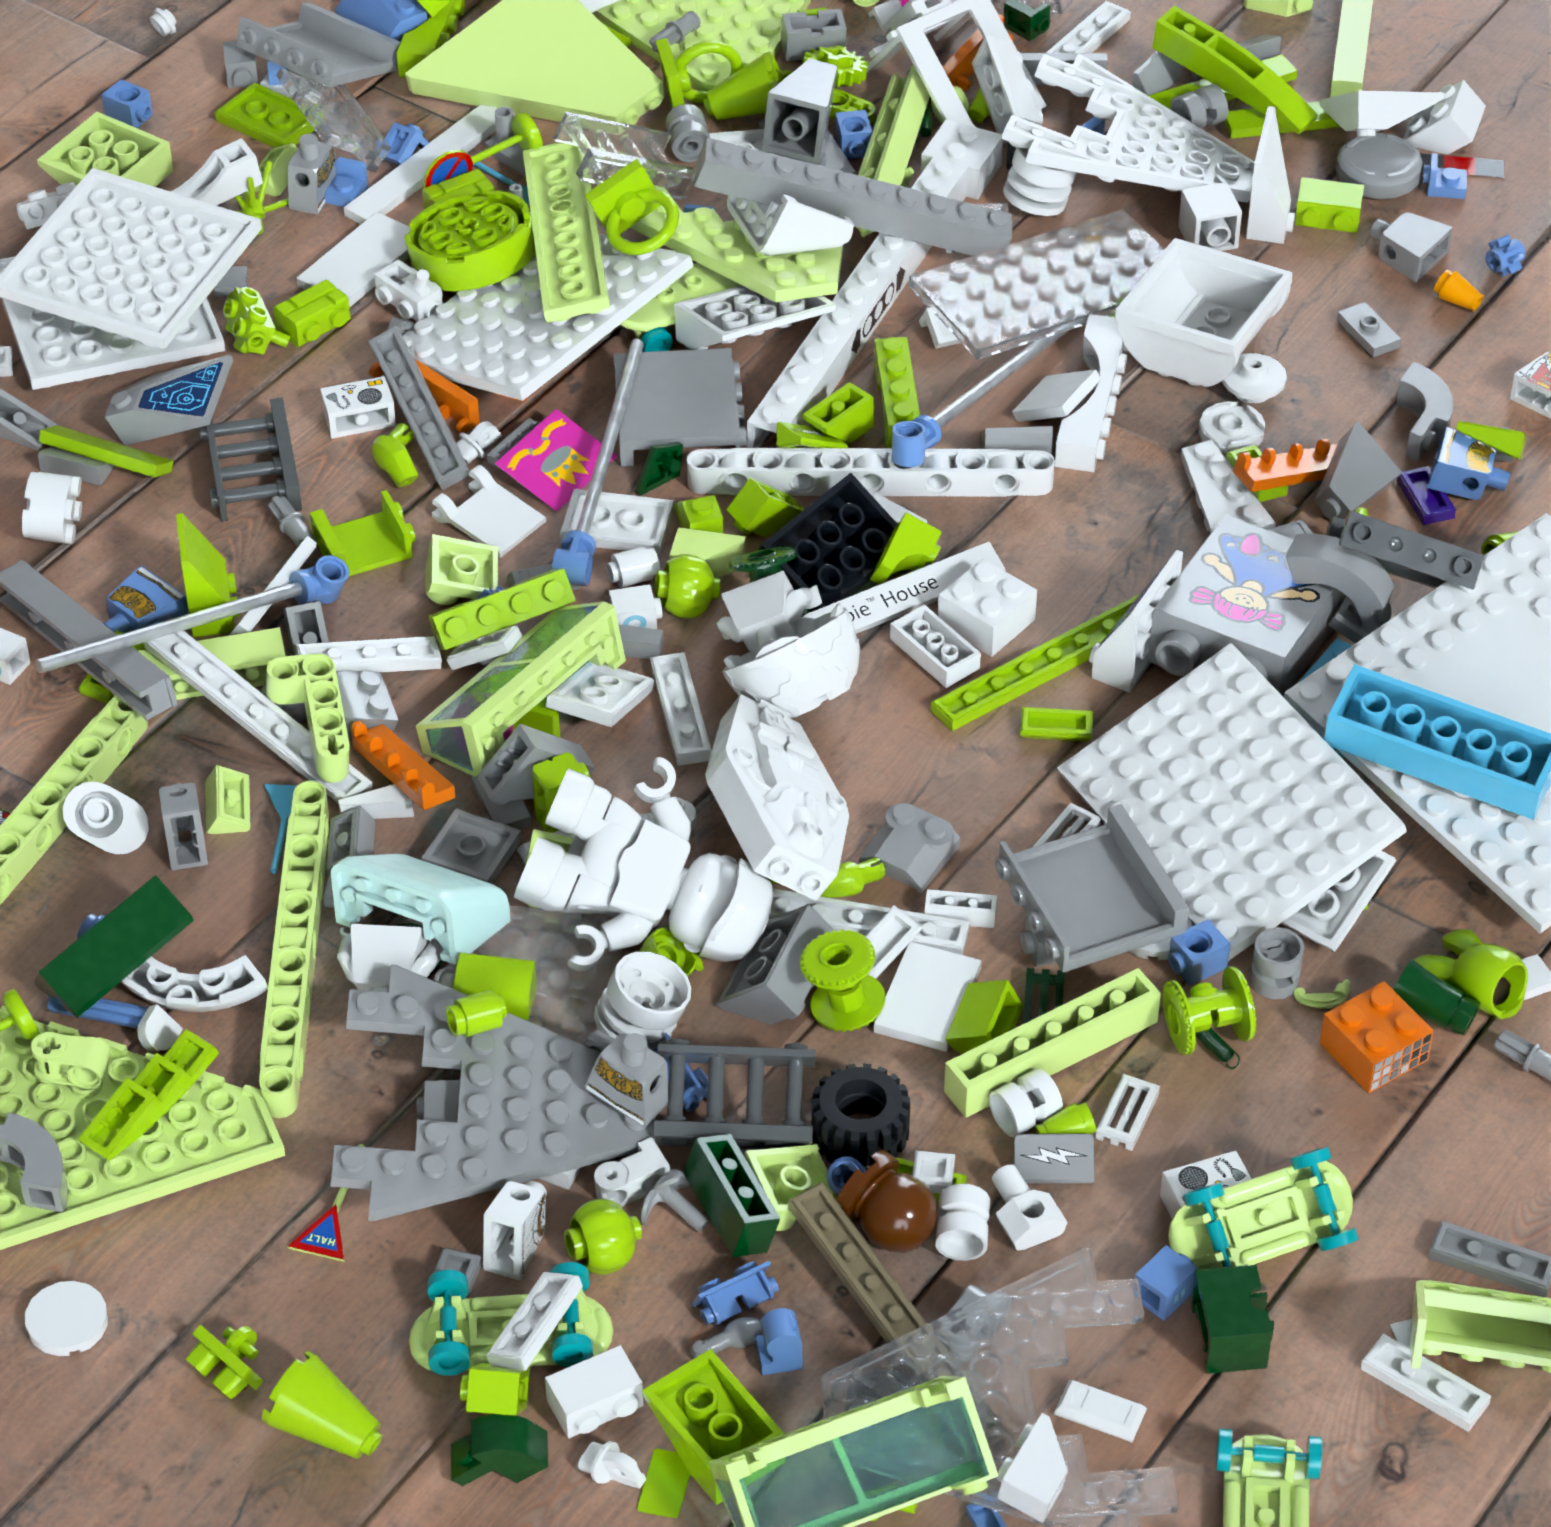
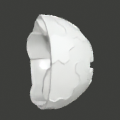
M839 603L833 608L832 612L815 619L812 617H800L796 621V633L794 636L782 637L764 646L761 651L758 649L749 651L742 656L730 655L723 660L726 667L722 672L738 696L742 694L758 703L763 699L791 713V719L819 707L821 702L826 699L832 700L850 689L859 666V639H857L854 624L848 610L845 607L842 608Z

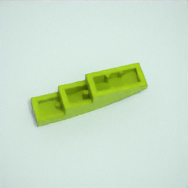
M185 1029L164 1057L156 1053L135 1081L128 1077L124 1080L78 1138L79 1142L107 1161L112 1160L168 1112L218 1056V1050L207 1041Z

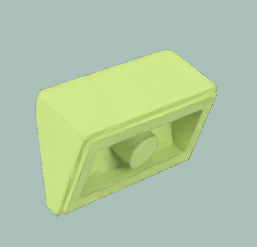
M294 143L271 149L259 164L262 177L266 162H272L265 194L279 196L288 186V163L298 149ZM260 185L255 187V192H259Z
M219 765L214 767L205 781L206 833L223 834L249 831L250 783L248 774Z

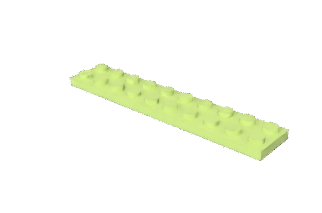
M583 137L541 146L536 149L524 150V166L546 323L566 321L573 316L586 313L596 314L603 309L611 308L597 217L584 196L592 190Z

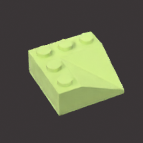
M95 112L37 159L38 166L60 185L74 182V185L77 186L92 168L153 187L159 185L174 172L170 142L99 112Z

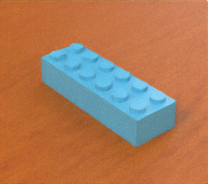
M1354 664L1327 717L1324 740L1331 747L1533 820L1551 785V733Z

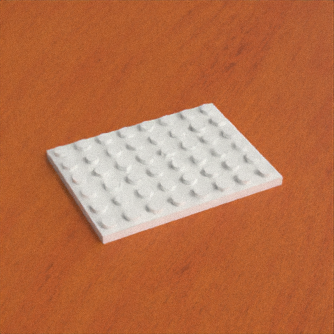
M599 234L611 308L603 309L596 314L586 313L573 316L566 321L546 323L535 253L532 260L524 268L500 282L477 289L458 291L446 303L439 305L430 314V317L416 322L414 329L407 331L403 334V337L416 360L449 381L523 401L693 267L691 255L661 248L643 255H628L616 250L610 244L605 234Z
M1232 643L1057 767L1061 777L1091 811L1100 816L1104 825L1107 824L1108 808L1120 804L1123 805L1188 905V917L1192 921L1193 926L1209 919L1229 941L1228 961L1252 945L1262 931L1278 926L1407 832L1405 824Z

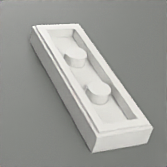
M543 1272L486 1356L490 1366L527 1370L583 1287L578 1275Z
M1384 1333L1362 1360L1361 1370L1467 1432L1470 1431L1490 1404L1491 1395L1423 1356L1420 1369L1411 1368L1410 1348Z

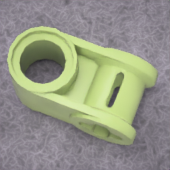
M45 1032L33 1039L31 1052L37 1060L34 1064V1074L39 1081L46 1084L71 1085L84 1089H93L101 1084L111 1051L105 1041L96 1037H80L55 1032ZM51 1043H54L55 1049H52ZM46 1066H49V1073L46 1072Z

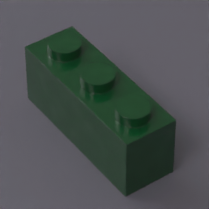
M731 1134L696 1138L684 1174L732 1257L767 1253L780 1217Z

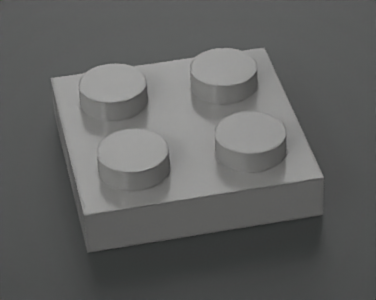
M455 808L421 859L422 861L493 884L522 841L521 830Z

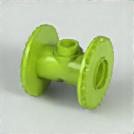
M840 929L839 931L832 930V932L818 935L816 939H812L806 945L800 957V969L804 978L818 987L811 998L812 1014L821 1026L836 1032L854 1031V1029L859 1030L863 1026H868L870 1022H874L880 1015L886 1001L885 991L881 983L868 975L876 959L873 944L868 938L857 931H844Z
M1237 967L1225 968L1222 976L1221 990L1213 988L1211 983L1206 982L1190 989L1191 996L1186 997L1184 990L1176 980H1170L1163 986L1162 1003L1166 1025L1172 1042L1181 1055L1193 1054L1196 1044L1195 1033L1209 1030L1212 1024L1215 1027L1231 1024L1236 1035L1243 1042L1250 1041L1255 1036L1256 1015L1252 994L1244 975Z

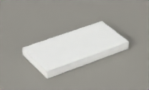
M378 212L374 213L296 278L297 287L307 290L327 279L336 286V289H340L347 295L349 307H351L375 287V273L398 259L404 262L409 258L404 238L405 234H408L410 231L409 226Z

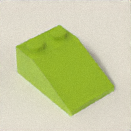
M183 513L176 514L181 565L189 614L237 600V596L230 597V594L237 593L234 573H227L224 557ZM240 613L193 627V637L231 633L234 629L233 618L240 617Z
M712 1349L707 1350L642 1390L643 1397L691 1476L716 1505L723 1502L708 1462L785 1434ZM785 1457L766 1464V1467L739 1479L742 1489L785 1463ZM724 1481L730 1496H732L733 1492L730 1483Z

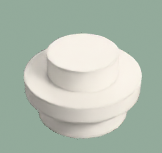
M156 8L153 10V15L149 19L155 30L163 37L168 34H174L177 21L172 13L167 9Z

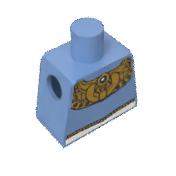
M1447 427L1435 454L1427 488L1479 500L1486 486L1504 492L1511 472L1493 466L1496 455L1494 448Z
M141 565L107 596L106 604L109 620L103 624L114 633L115 631L127 633L189 614L186 595Z

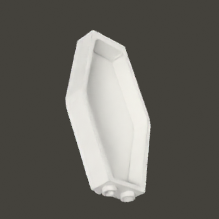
M740 694L720 721L705 774L707 784L754 872L817 901L838 874L849 820L847 803L838 792L801 724L790 719L792 714L763 699L758 703Z

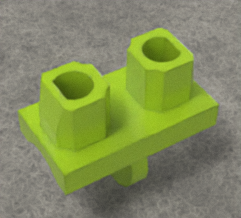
M201 1324L192 1333L199 1342L194 1346L186 1360L205 1377L220 1360L223 1361L226 1366L212 1380V1383L229 1399L232 1400L247 1384L256 1391L264 1382L250 1367L240 1360L245 1356L253 1360L259 1354V1351L254 1347L257 1341V1334L251 1327L244 1326L238 1330L233 1329L231 1326L227 1327L223 1332V1337L227 1339L225 1346Z

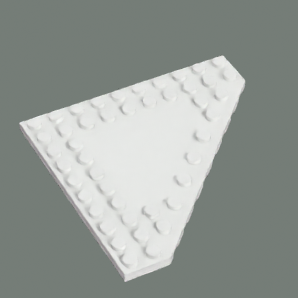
M1547 513L1487 553L1484 556L1474 590L1446 581L1284 693V698L1325 738L1327 717L1354 664L1551 733V516ZM1337 749L1537 932L1541 934L1551 926V785L1533 820Z

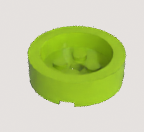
M488 190L487 196L471 197L470 192L463 193L429 206L409 223L410 231L404 237L412 267L417 272L419 270H426L429 273L428 280L438 284L443 291L472 290L500 282L524 268L536 253L528 205L515 194L496 190Z

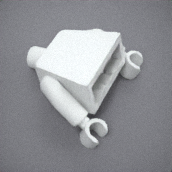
M781 571L722 593V598L730 613V617H722L716 622V625L724 640L731 639L736 643L744 642L748 650L755 651L759 649L761 651L764 646L782 637L794 636L796 633V621L800 619L804 609L817 607L822 604L817 585L809 589L800 588L794 590L785 572Z
M351 924L350 934H348L346 927L340 928L342 940L337 953V959L347 980L353 982L359 990L388 992L391 965H398L427 978L440 962V953L444 949L435 938L431 942L424 939L422 927Z

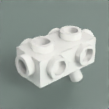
M74 182L55 187V192L46 193L45 189H41L27 194L28 199L17 204L18 216L25 223L26 229L43 226L75 189Z
M398 259L374 274L375 295L378 301L383 305L390 303L395 306L399 315L405 320L409 318L417 322L423 320L426 317H430V314L439 305L443 304L442 290L438 284L428 280L429 273L426 270H419L417 272L414 268L409 267Z

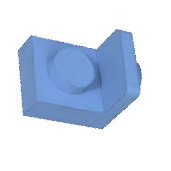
M394 122L376 154L385 161L401 165L411 157L417 146L423 148L429 142L422 136L424 132L417 126L410 123L404 126Z
M1431 153L1430 165L1424 164L1422 183L1428 184L1427 196L1465 199L1467 170L1437 168L1438 154Z
M338 157L335 161L336 176L324 193L325 203L345 207L368 189L367 168L365 162Z

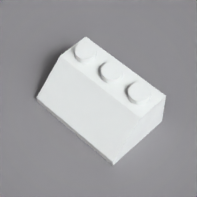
M994 35L985 36L972 61V65L997 133L1003 135L1012 115L1041 126L1043 123L1042 111L1039 106L1035 105L1032 97L1033 87L1030 80L1025 78L1021 54L1018 51L1016 52L1012 41ZM1003 139V144H1007L1008 141Z

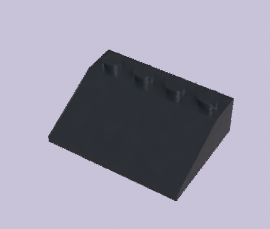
M849 473L763 542L756 551L774 547H792L796 550L797 556L786 563L780 564L781 570L785 572L794 590L800 588L809 589L817 585L822 604L808 609L809 612H813L871 589L877 584L871 581L870 578L897 523L852 473Z

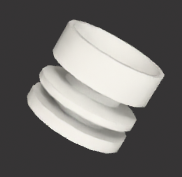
M1016 147L1012 160L1013 167L1010 168L1003 188L1005 198L1017 208L1034 215L1052 216L1063 212L1072 189L1071 184H1073L1077 172L1026 163L1025 159L1029 149Z
M634 952L624 956L616 965L608 981V986L595 1006L594 1021L597 1030L613 1038H616L621 1033H626L627 1035L632 1033L641 1034L646 1038L647 1047L652 1051L658 1047V1044H667L663 1034L667 1033L671 1037L672 1032L677 1026V1021L683 1015L691 998L692 988L687 975L677 964L662 955L652 952Z

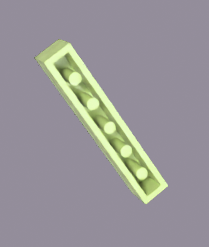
M1137 968L945 1062L944 1092L963 1116L967 1118L990 1106L989 1094L1009 1082L1016 1084V1080L1020 1076L1036 1068H1041L1051 1076L1158 1023L1161 993L1144 973Z

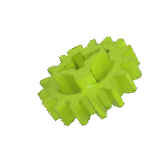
M836 45L835 47L825 48L820 46L818 50L811 48L809 52L804 53L803 63L808 59L837 65L835 82L837 87L841 85L850 87L852 83L861 84V81H865L867 76L868 61H864V56H856L857 52L855 51L848 52L846 50L847 47Z

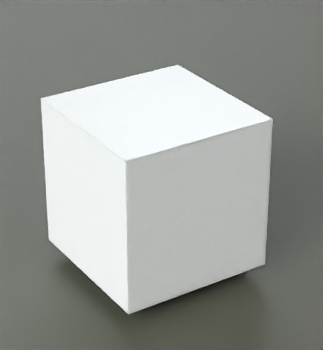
M1227 182L1182 189L1178 227L1185 241L1218 251L1237 249L1242 210Z

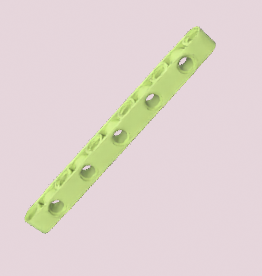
M114 696L103 710L88 723L0 825V905L67 827L63 818V805L66 796L71 790L84 782L96 781L104 783L147 730L148 720L146 721L117 696Z
M305 781L294 789L291 814H289L260 1051V1091L273 1118H285L296 1110L300 1081H302L329 840V810L326 788L318 781Z

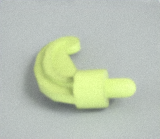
M1345 979L1343 983H1338L1333 993L1305 994V990L1299 987L1294 990V997L1305 1006L1319 1009L1334 1008L1347 1000L1351 992L1349 987L1351 982L1349 979Z

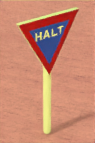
M359 1144L357 1147H365V1146H364L363 1144ZM340 1187L332 1208L288 1245V1249L345 1262L338 1212L348 1188Z

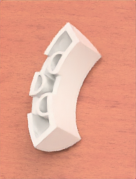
M246 955L229 964L201 970L200 974L180 973L176 968L165 965L151 956L121 981L128 989L145 1001L154 1005L158 1004L166 1009L182 1012H208L229 1008L253 999L268 990L265 979Z

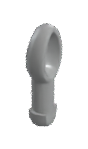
M743 1317L730 1322L724 1332L703 1342L701 1340L695 1342L691 1346L692 1358L698 1357L709 1349H712L714 1353H718L728 1347L742 1349L755 1343V1336H760L763 1333L761 1320L753 1317Z

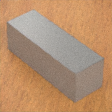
M619 625L625 657L650 660V657L661 656L664 647L663 630Z

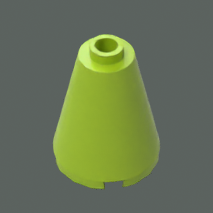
M770 51L762 54L708 90V98L704 99V104L709 116L715 115L717 120L766 114L768 92L784 80L774 55Z
M311 1351L304 1352L307 1360L303 1363L296 1359L273 1389L269 1399L274 1401L275 1404L271 1413L266 1409L263 1410L262 1421L270 1427L352 1458L359 1459L363 1454L369 1457L382 1440L383 1435L379 1433L381 1423L317 1355Z

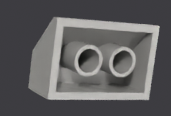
M809 904L768 920L762 935H760L754 947L747 955L740 959L716 1005L721 1010L770 1025L786 1019L792 1020L796 1018L805 1007L804 1000L809 990L815 986L808 982L801 972L800 957L802 951L812 939H816L818 935H823L825 932H832L834 929Z

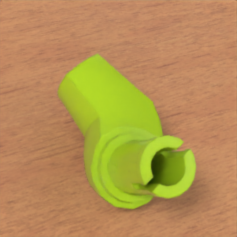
M404 423L397 424L388 435L378 436L371 448L376 464L389 474L398 488L410 485L418 478V473L405 447L413 440L414 434L410 430L403 436V433L409 428Z
M876 857L869 858L859 864L851 861L841 863L837 876L822 893L821 897L837 898L859 894L863 890L864 885L884 878V864L880 863L872 867L871 865L880 861Z

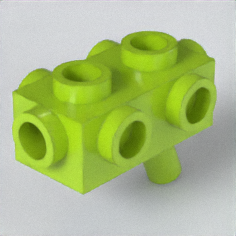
M235 287L234 291L227 296L223 308V314L227 320L225 328L234 335L235 341L233 346L238 351L246 354L253 352L264 355L269 342L287 347L291 336L276 330L259 292L249 287Z

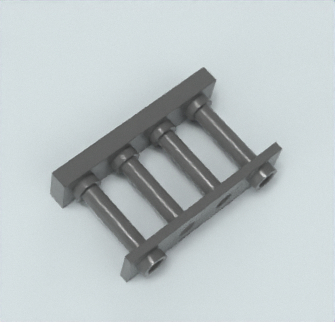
M283 397L270 399L272 413H265L266 417L213 424L211 419L210 425L200 427L202 442H209L216 488L210 489L212 509L219 508L221 522L228 521L226 504L271 498L274 496H285L295 511L302 510L299 481ZM263 430H268V433L275 432L274 435H269V439L216 446L215 437ZM266 452H272V455H279L278 457H273V461L220 468L219 459ZM276 474V477H283V479H277V483L230 490H224L222 481Z
M1349 511L1346 520L1332 516L1325 534L1340 538L1339 546L1372 556L1382 565L1387 573L1435 589L1447 581L1474 590L1485 556L1354 511Z
M685 1039L667 1040V1044H658V1055L662 1056L666 1062H670L669 1101L667 1116L663 1117V1121L654 1120L653 1137L655 1138V1143L661 1146L693 1147L696 1138L731 1134L740 1149H770L812 1145L813 1126H805V1122L801 1121L803 1067H815L816 1050L808 1049L807 1045L799 1043L786 1044L784 1048L690 1045V1041ZM685 1062L709 1063L707 1116L702 1119V1122H688L687 1118L683 1117ZM725 1064L748 1065L746 1119L742 1120V1124L726 1123V1119L722 1118ZM764 1066H787L786 1115L781 1125H766L765 1120H762Z

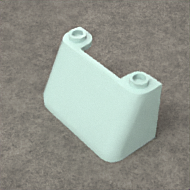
M405 854L349 856L340 860L331 869L336 923L351 928V924H357L361 916L365 917L373 911V905L423 923L424 939L432 940L435 938L444 949L440 953L441 960L457 965L460 953H472L511 921L508 898L501 888Z

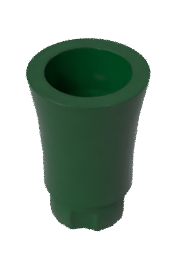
M1413 959L1407 964L1394 987V991L1421 1018L1446 1030L1450 1028L1461 1035H1465L1469 1030L1480 1006V1002L1466 996V992L1432 974Z

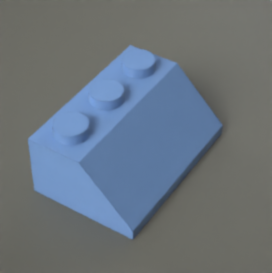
M341 0L335 9V14L401 42L404 34L416 29L427 21V11L416 0Z

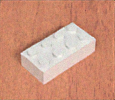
M922 605L890 623V639L944 687L947 688L980 669L981 653L926 605Z

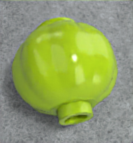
M680 554L669 559L665 563L663 571L657 570L654 588L655 598H662V606L672 615L679 618H694L707 610L712 599L719 598L720 579L714 578L710 566L703 559L696 555Z
M605 1198L594 1199L583 1204L571 1218L570 1229L564 1232L565 1246L570 1259L577 1261L588 1258V1263L582 1265L587 1267L589 1272L600 1275L613 1273L627 1265L634 1255L636 1240L642 1238V1229L636 1216L630 1217L621 1205Z

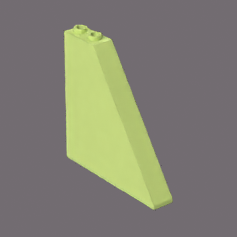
M502 0L405 73L409 91L416 95L473 106L509 107L515 114L526 112L530 117L618 134L626 127H632L639 120V117L647 111L657 108L665 98L663 81L578 0Z

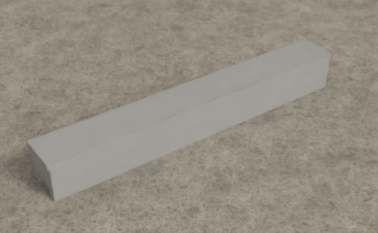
M20 560L18 563L0 572V586L7 591L6 595L0 597L1 603L61 652L117 636L116 633L25 561ZM132 646L76 663L146 721L170 707L178 705L170 676Z

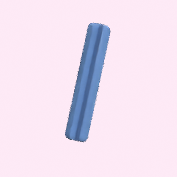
M49 996L47 1007L50 1012L74 1016ZM100 999L79 1017L138 1029L139 1022L149 1007Z

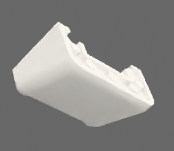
M784 194L781 198L783 203L781 205L775 202L766 205L728 195L727 208L754 250L767 256L838 248L847 243L853 234L854 224L849 217L828 214L798 203L795 198Z

